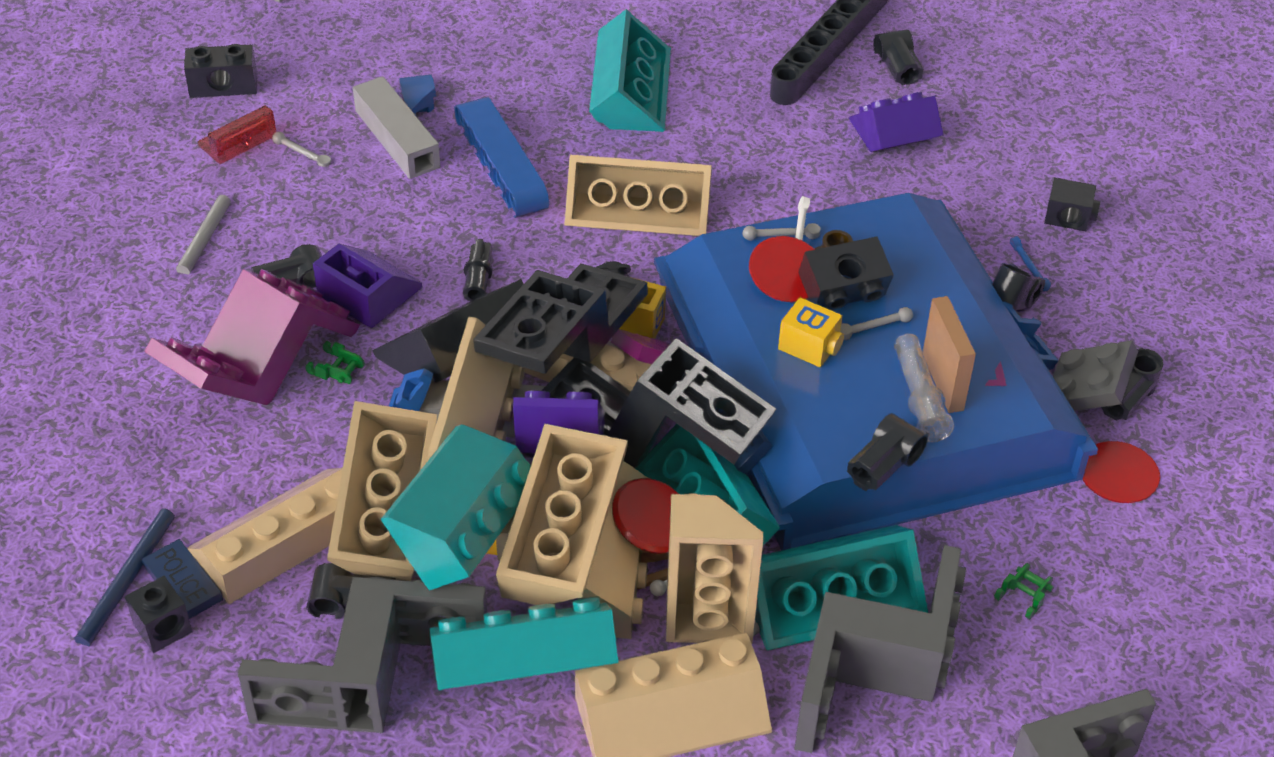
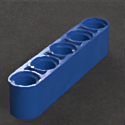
M484 97L455 105L454 112L457 125H462L465 130L463 134L470 146H475L477 150L475 154L479 161L489 169L490 172L487 174L495 187L499 186L502 190L501 197L508 208H513L516 215L514 218L548 209L549 196L543 180L491 99Z

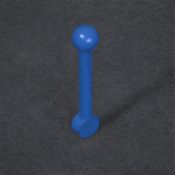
M1018 236L1010 238L1011 246L1018 252L1032 275L1043 278L1022 247L1020 238ZM1043 278L1045 280L1043 292L1048 291L1051 287V282L1048 278Z

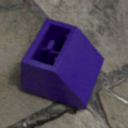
M922 92L904 95L902 98L894 100L889 98L872 102L869 105L858 107L860 113L849 117L850 122L870 152L944 136L936 96L923 98Z
M340 243L313 263L316 289L323 294L322 298L327 302L332 301L345 307L350 311V316L371 329L422 288V282L370 251Z
M525 391V397H513L516 446L524 458H534L545 424L604 436L605 410L598 400L592 399L591 393L568 392L566 399L550 398V393L546 391Z

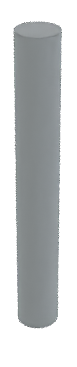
M219 195L178 263L176 267L178 273H191L231 204L230 198L226 195Z

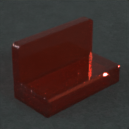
M264 105L208 133L207 137L198 141V146L217 163L222 164L271 139L273 134L276 133L274 113Z

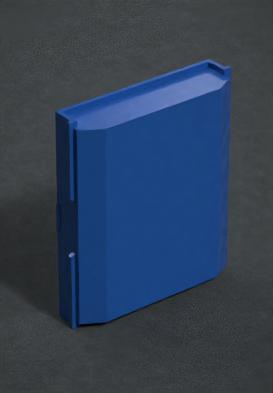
M904 193L806 213L804 228L810 223H815L820 226L821 230L818 238L810 239L803 235L802 241L815 249L822 245L823 236L832 230L847 232L851 235L853 241L878 236L894 274L886 295L872 302H865L864 300L852 302L840 309L831 310L842 315V323L849 324L850 326L898 313L903 307H908L913 312V318L909 322L899 320L852 333L850 339L843 340L838 353L835 356L830 354L821 368L778 349L781 320L796 302H784L769 297L755 285L751 278L749 259L754 248L762 241L776 236L756 237L751 241L743 237V230L747 226H753L756 229L797 228L798 215L701 234L671 254L654 258V264L660 277V285L666 286V300L687 346L776 408L770 420L761 430L773 446L747 475L780 526V529L774 535L781 550L898 525L1083 479L1089 456L1097 454V446L1039 354L1031 348L994 289L990 276L941 199L934 200L912 193ZM945 296L949 297L976 353L964 411L948 413L922 356L932 298ZM1001 361L1006 386H985L988 380H997L995 369ZM890 413L897 415L928 435L927 446L920 458L912 466L907 467L903 464L877 490L869 489L864 491L854 484L853 478L847 472L848 462L872 440L876 428L884 417Z

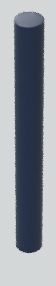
M162 508L75 636L74 640L76 643L90 647L143 567L142 558L153 552L175 519V515L170 510Z

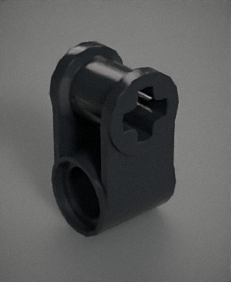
M1002 263L992 285L1001 300L1013 305V309L1017 311L1018 309H1030L1043 292L1045 280L1041 277H1032V275L1019 269L1018 266L1012 263Z

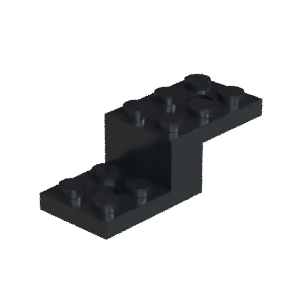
M582 263L578 265L568 278L536 270L473 339L475 352L543 374L548 372L562 354L592 362L648 295L647 282Z

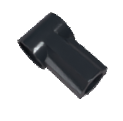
M909 30L875 34L873 39L874 53L879 54L881 58L880 63H886L895 82L901 85L915 84L919 79H922L923 68L914 53L913 38Z
M305 244L295 248L289 258L254 266L251 270L253 273L259 274L260 270L263 269L279 278L285 277L300 286L306 285L310 288H315L313 263L322 254L317 246Z
M1144 348L1137 349L1138 354L1122 402L1118 405L1101 407L1105 415L1116 421L1119 419L1127 420L1145 397L1154 393L1164 365L1163 359L1155 351Z
M890 413L880 422L873 434L872 440L848 462L847 472L853 478L854 484L864 491L869 489L877 490L903 464L907 467L912 466L920 458L927 446L928 435L897 415Z
M333 563L321 564L315 569L306 608L312 616L320 618V614L335 615V619H340L346 610L353 577L371 578L381 576L355 575ZM381 577L387 580H396L394 577Z

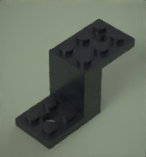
M677 338L637 380L632 391H629L592 363L578 358H573L541 390L549 392L550 398L566 399L568 392L591 393L592 399L598 400L605 410L604 436L628 441L623 461L634 469L639 466L664 437L673 422L735 464L776 411V408ZM715 408L724 410L729 417L720 415Z

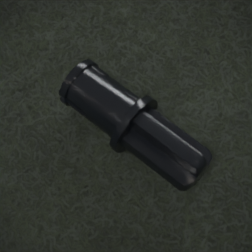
M477 239L476 243L471 245L469 261L464 266L466 280L463 295L467 301H472L487 294L488 278L490 279L493 274V268L490 264L492 245L490 242H484L483 239Z

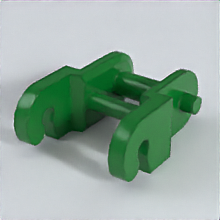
M325 341L322 346L323 350L328 354L337 356L336 361L332 365L318 363L315 369L314 364L308 362L305 369L307 373L324 380L331 377L338 380L339 383L350 384L352 382L350 374L356 367L362 369L365 366V362L361 356L345 350V345L335 342L331 348V343ZM341 362L348 364L344 370L338 368Z
M1025 563L1022 568L1018 566L1016 569L1018 573L1015 576L1011 573L1008 574L1003 580L1001 588L996 590L994 599L1000 601L1009 589L1015 590L1017 587L1033 597L1032 607L1030 606L1025 614V617L1030 620L1043 605L1046 590L1051 592L1054 586L1051 585L1053 577L1049 576L1044 580L1029 571L1030 564ZM1025 578L1039 586V588L1034 591L1022 584L1021 581Z

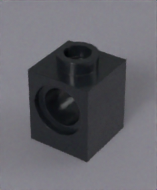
M1054 177L1044 224L1087 232L1089 220H1097L1101 201L1094 199L1096 185Z
M165 576L125 596L133 625L153 653L192 633L185 603Z

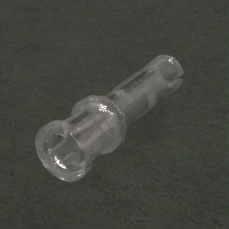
M913 334L902 335L896 339L894 348L911 392L908 400L909 409L917 417L918 423L916 428L928 435V442H938L947 438L953 432L955 426L953 419L945 412L944 405L946 400L943 392L933 384L918 337Z

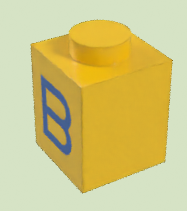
M647 282L648 295L619 329L655 339L665 320L666 286Z
M799 298L781 320L778 349L821 368L830 354L835 356L842 346L844 334L840 332L842 315Z

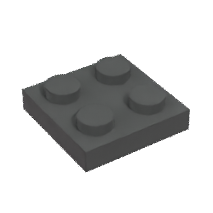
M1130 340L1062 352L1053 378L1074 411L1118 405L1122 402L1138 350L1133 341Z

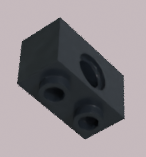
M253 44L185 48L184 72L190 98L257 94V68Z
M878 236L806 251L798 271L809 301L829 310H837L848 303L861 300L872 302L886 295L894 276Z

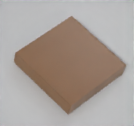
M949 297L932 298L922 356L948 413L964 411L976 353Z

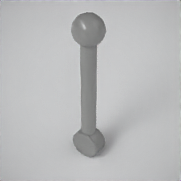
M282 132L273 134L272 140L275 144H284L317 161V164L321 167L331 164V158L328 155L319 156L287 139Z
M810 223L804 228L803 235L810 239H816L820 235L821 228L815 223ZM747 226L743 230V237L751 241L756 237L793 236L796 235L797 228L756 229L753 226Z
M903 307L898 313L850 326L849 324L842 323L840 332L844 334V340H848L851 338L852 333L899 320L909 322L913 318V312L910 308Z

